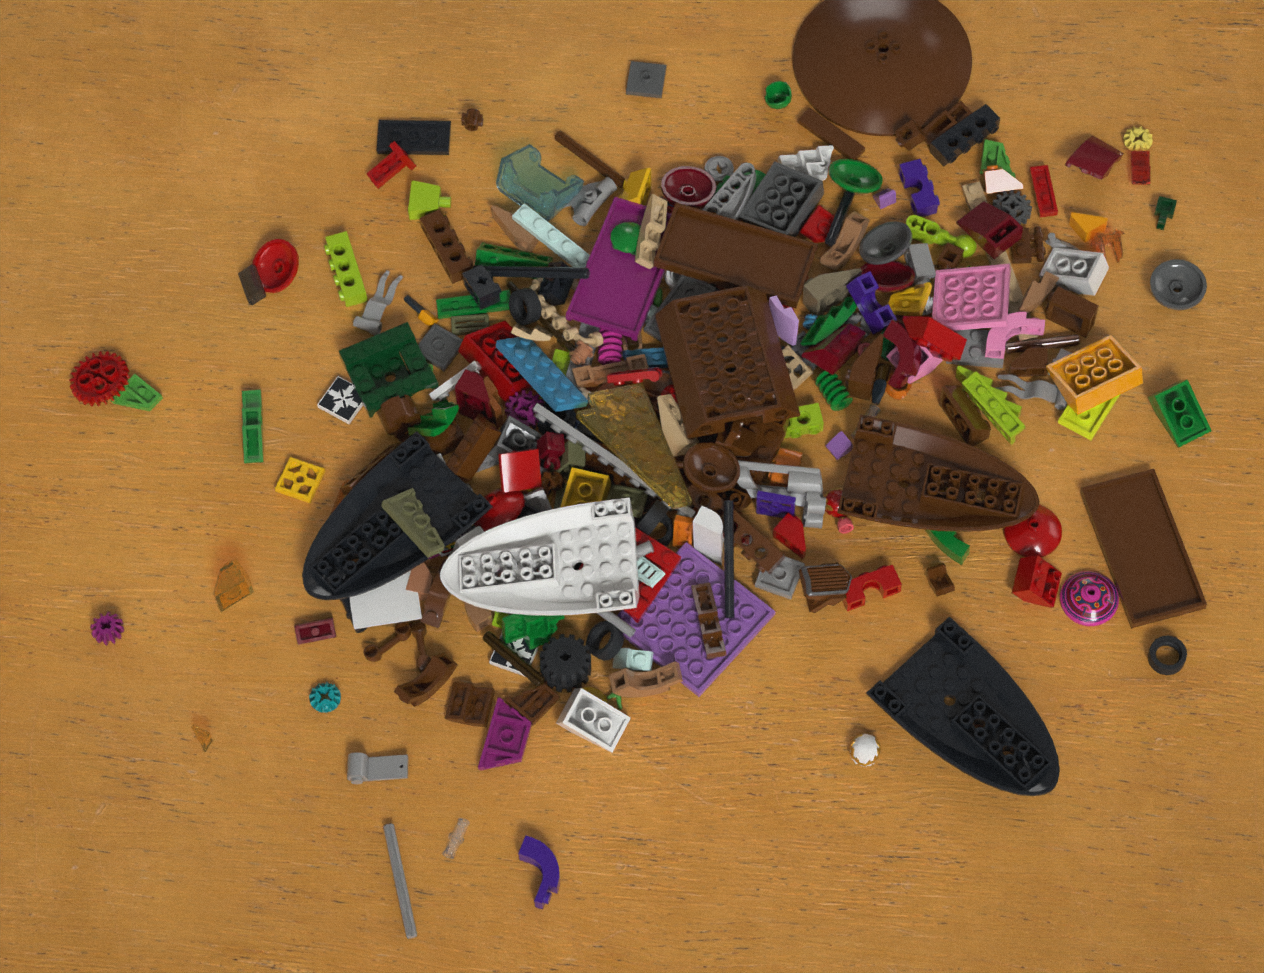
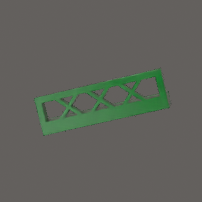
M484 242L477 248L475 265L548 267L549 263H553V257Z

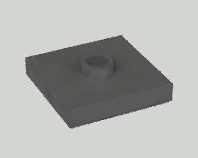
M631 61L626 95L662 98L667 65Z

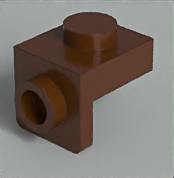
M944 563L926 569L928 583L937 597L955 591V586L947 574Z

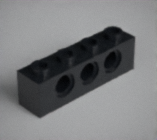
M987 104L983 105L930 143V153L943 167L948 163H953L962 153H967L972 146L983 142L989 134L996 133L999 129L1000 117Z

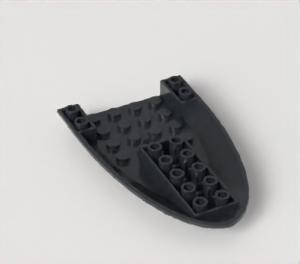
M416 431L379 462L346 495L321 527L310 546L304 562L302 573L304 588L310 596L316 599L341 600L379 588L429 559L381 507L382 501L411 488L414 489L417 500H420L424 513L428 514L431 526L435 527L445 547L491 510L493 506L481 494L476 495L431 450L430 444Z
M950 616L935 629V635L884 682L879 680L866 692L881 709L917 741L947 763L984 784L1001 791L1022 796L1045 795L1050 793L1057 785L1060 772L1059 759L1054 742L1042 718L1004 668ZM952 698L955 704L951 706L946 705L944 699ZM980 724L983 727L975 728L974 725ZM1009 751L1012 753V755L1008 754L1005 756L1003 752Z

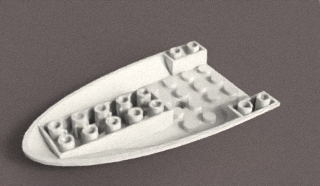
M630 498L561 507L525 516L494 527L472 538L453 552L441 569L440 579L449 593L459 600L496 612L554 616L637 608L639 583L636 534ZM581 562L584 564L582 569L574 570L576 563Z

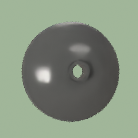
M892 221L883 223L869 231L862 239L859 246L860 255L869 264L882 265L893 262L901 257L909 248L912 241V232L902 222Z
M1174 259L1163 262L1155 268L1150 279V289L1154 298L1161 305L1173 310H1186L1202 301L1206 293L1207 282L1203 272L1196 265L1185 260Z

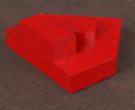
M818 205L801 228L800 233L814 243L825 242L834 215Z

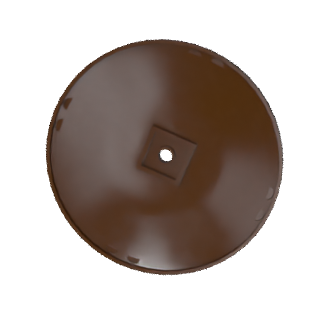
M825 0L807 16L799 29L794 43L793 69L803 96L827 120L846 130L860 134L897 136L894 131L911 119L923 129L943 111L947 110L948 112L960 101L971 76L972 50L966 31L959 20L938 0ZM886 48L888 51L884 53L880 52L879 49Z

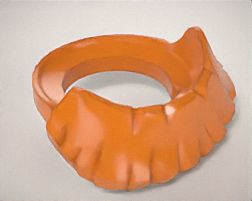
M889 373L885 392L890 397L901 400L907 396L912 383L909 384L907 382V388L904 390H896L888 384L893 375Z

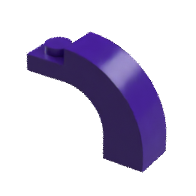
M525 835L518 853L519 860L536 866L543 875L541 885L534 900L535 907L543 910L544 905L550 902L551 892L558 894L560 887L559 866L555 855L543 842Z

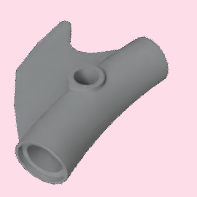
M606 177L602 181L575 188L558 202L554 208L558 211L565 207H573L574 222L578 225L586 226L598 208L617 190V186L612 179Z

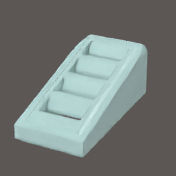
M643 556L637 561V567L639 568L638 580L653 588L665 573Z

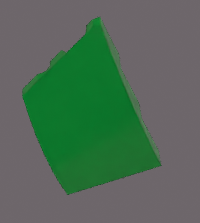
M447 399L433 403L432 412L421 415V423L408 428L409 435H413L416 431L421 436L435 437L441 434L454 420L459 409L458 404L448 402Z
M512 614L503 617L502 639L505 644H509L524 638L530 650L550 641L549 639L552 638V634L557 630L556 624L559 620L564 619L565 616Z

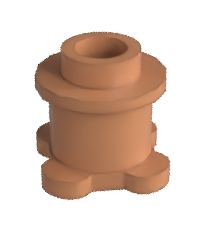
M578 340L576 342L578 346L569 353L570 360L576 365H584L588 357L592 358L593 349L591 346Z

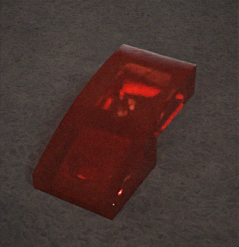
M1131 151V184L1150 185V151Z

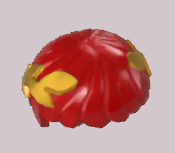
M841 488L832 489L824 495L826 497L825 511L828 515L835 518L847 516L837 513L843 491Z

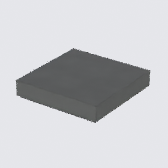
M434 323L418 346L428 363L445 372L458 355L463 339Z

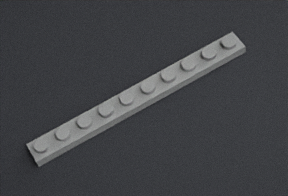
M537 403L533 411L538 420L543 423L545 421L550 423V427L557 433L562 431L567 435L566 439L573 444L578 442L583 446L582 450L589 455L594 453L598 456L597 460L605 466L610 464L614 467L613 471L621 477L626 475L630 478L629 482L636 487L642 486L646 489L645 493L652 498L658 497L669 509L672 507L677 510V515L695 517L696 511Z

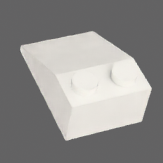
M1053 248L1039 277L1041 278L1048 271L1059 277L1056 285H1064L1069 290L1078 294L1095 296L1109 266L1103 253Z
M576 688L573 690L556 724L612 753L631 717L584 689Z

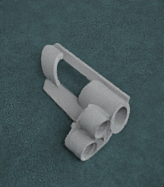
M738 460L740 477L737 483L747 490L751 498H757L758 491L796 497V506L804 507L803 527L822 529L826 497H823L820 469ZM749 470L789 474L788 486L757 485L752 480Z

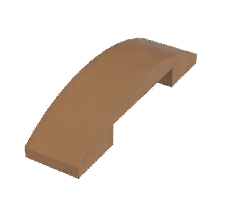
M645 354L626 357L625 361L592 368L590 365L573 368L572 373L577 387H598L607 382V375L610 372L649 367Z

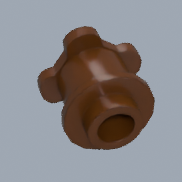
M544 472L541 484L545 494H550L551 490L556 491L563 487V477L559 472Z

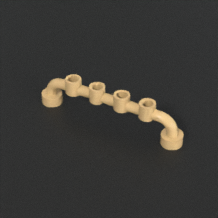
M543 278L534 279L529 287L536 294L539 291ZM537 294L541 303L542 317L544 319L551 317L553 319V328L555 330L562 328L564 330L563 336L567 341L574 339L577 342L581 340L586 345H591L594 348L603 344V337L600 332L590 333L588 338L580 336L578 329L571 327L565 316H560L553 305L549 306L545 302L542 294Z

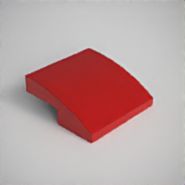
M533 448L498 454L502 492L542 487L538 449Z

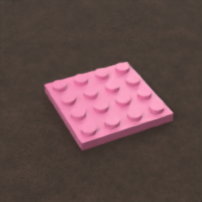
M1010 264L936 270L932 319L953 331L1007 326Z

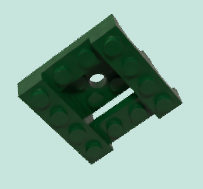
M408 322L339 350L340 359L369 418L373 417L384 402L395 396L405 398L404 395H409L412 397L421 390L437 389L439 387L438 381L431 367L428 366ZM393 375L396 378L394 381L388 382L385 380L386 377Z

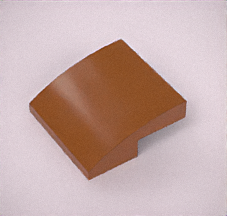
M486 376L484 383L490 399L492 420L498 429L504 424L502 408L499 405L498 390L488 376Z

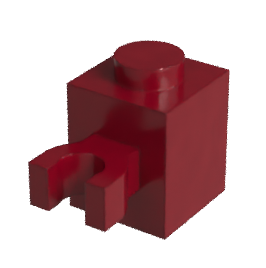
M546 432L536 441L539 459L545 460L544 468L550 467V462H552L554 469L558 470L561 467L558 458L565 452L564 434Z

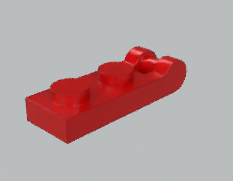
M659 367L610 372L607 375L608 383H614V385H623L625 381L641 383L643 379H650V381L656 382L662 377L663 371Z

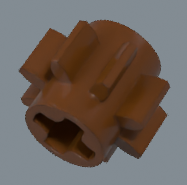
M471 108L467 110V113H462L461 121L462 125H465V129L476 131L478 126H483V114H480L479 110Z

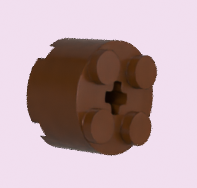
M404 395L405 398L395 396L380 406V412L377 411L386 433L394 435L395 438L405 435L409 427L421 423V415L409 395Z

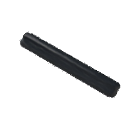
M845 191L825 239V244L830 247L837 241L855 193Z

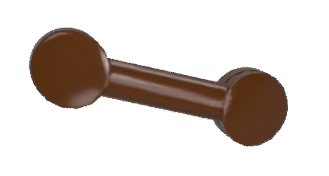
M405 621L399 622L395 626L396 635L379 648L376 645H368L363 651L365 658L368 661L377 662L382 658V654L397 643L406 641L411 635L409 623Z
M415 622L411 625V634L417 641L419 652L417 668L422 673L431 661V658L427 655L424 636L427 633L426 625L422 622Z

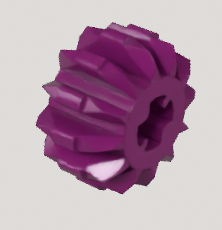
M108 611L106 616L100 613L99 619H93L95 624L90 626L91 634L99 644L104 642L107 646L109 641L115 644V639H121L122 637L120 633L124 632V627L122 626L124 623L116 613L111 615Z

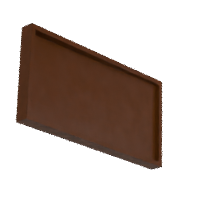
M676 203L655 256L653 267L728 289L747 285L765 292L767 300L777 295L782 305L797 308L818 244Z
M1155 469L1081 487V497L1131 629L1206 609L1207 602Z

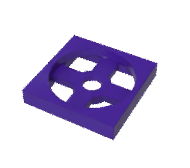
M764 491L757 492V514L784 518L787 513L795 516L796 497Z

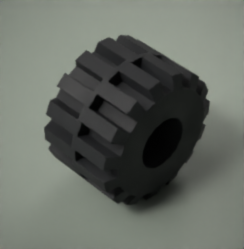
M560 634L559 639L555 637L550 638V644L545 643L543 651L540 652V672L545 678L544 682L547 681V685L551 689L555 686L556 691L561 693L562 689H567V693L572 692L574 687L582 688V682L586 684L589 680L588 675L591 676V654L588 645H584V640L581 638L575 640V635L571 634L569 638H565L564 634Z

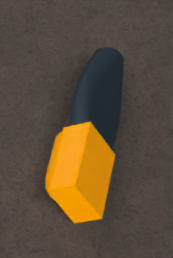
M407 295L404 298V301L419 313L418 319L425 325L437 324L439 319L432 313L425 310L410 296Z

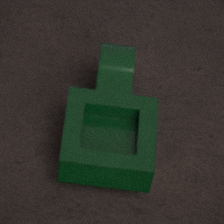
M1159 196L1154 214L1160 216L1156 229L1164 230L1166 219L1173 218L1177 200Z

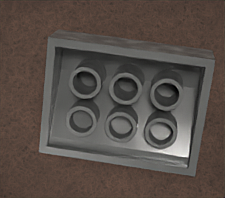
M774 162L738 217L745 223L796 237L824 195L823 181Z

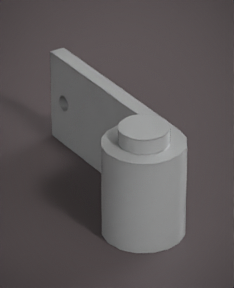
M364 753L348 754L347 779L352 784L408 778V754L368 757Z

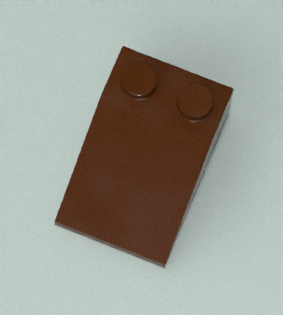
M880 334L854 361L852 369H848L845 387L848 389L850 397L870 401L883 349V334Z

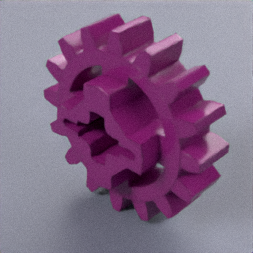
M522 390L521 395L515 392V398L510 396L509 402L505 404L507 408L505 409V415L507 417L511 416L526 426H532L533 429H536L538 419L533 416V408L537 403L543 406L544 400H539V394L533 396L532 391L526 394L525 390Z

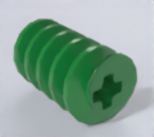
M823 371L815 380L816 386L823 393L822 395L830 405L831 410L839 411L845 409L852 403L853 398H848L850 393L845 391L846 387L842 385V381L837 380L838 374L832 375L827 371Z

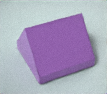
M887 188L874 194L873 199L878 207L883 209L896 203V192Z

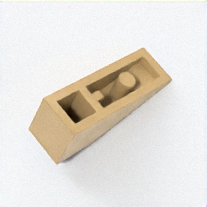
M671 394L661 395L657 400L664 442L673 456L684 455L691 447L698 444L699 440L697 437L687 439L677 403Z

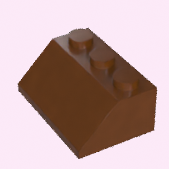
M943 386L941 388L939 405L965 443L975 446L988 439L991 430L990 424L987 420H983L979 408L972 404L967 391H963L960 386Z
M478 413L446 465L455 475L472 480L500 437L501 432L482 413Z
M454 419L441 434L435 437H422L430 444L431 450L436 455L440 453L441 456H444L457 448L464 434ZM407 433L399 437L398 441L402 444L411 435Z

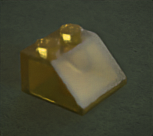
M237 559L223 565L219 570L213 595L219 611L223 612L254 592L249 576Z

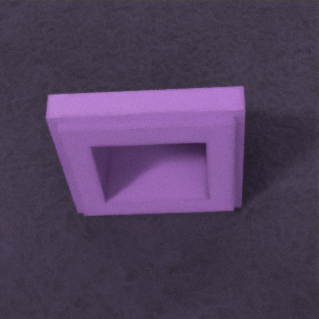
M841 431L826 445V448L836 460H839L852 451L853 444Z

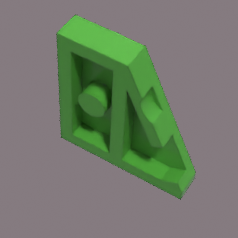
M984 140L979 174H983L982 169H987L989 165H998V167H1001L1015 178V173H1012L1010 168V160L1005 154L1006 150L1003 143Z
M134 374L128 380L129 384L123 385L125 391H119L120 397L115 395L114 401L111 402L117 405L151 411L163 397Z

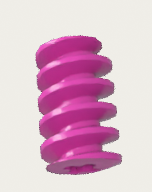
M600 328L599 332L603 337V344L598 346L599 363L607 365L621 362L622 335Z

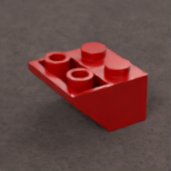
M1038 555L1020 558L1012 593L1024 602L1054 608L1062 573Z

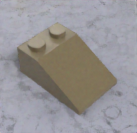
M859 268L822 274L814 279L810 278L804 284L803 304L815 316L825 314L832 306L838 305L845 297L851 296L846 285L861 276L862 270Z

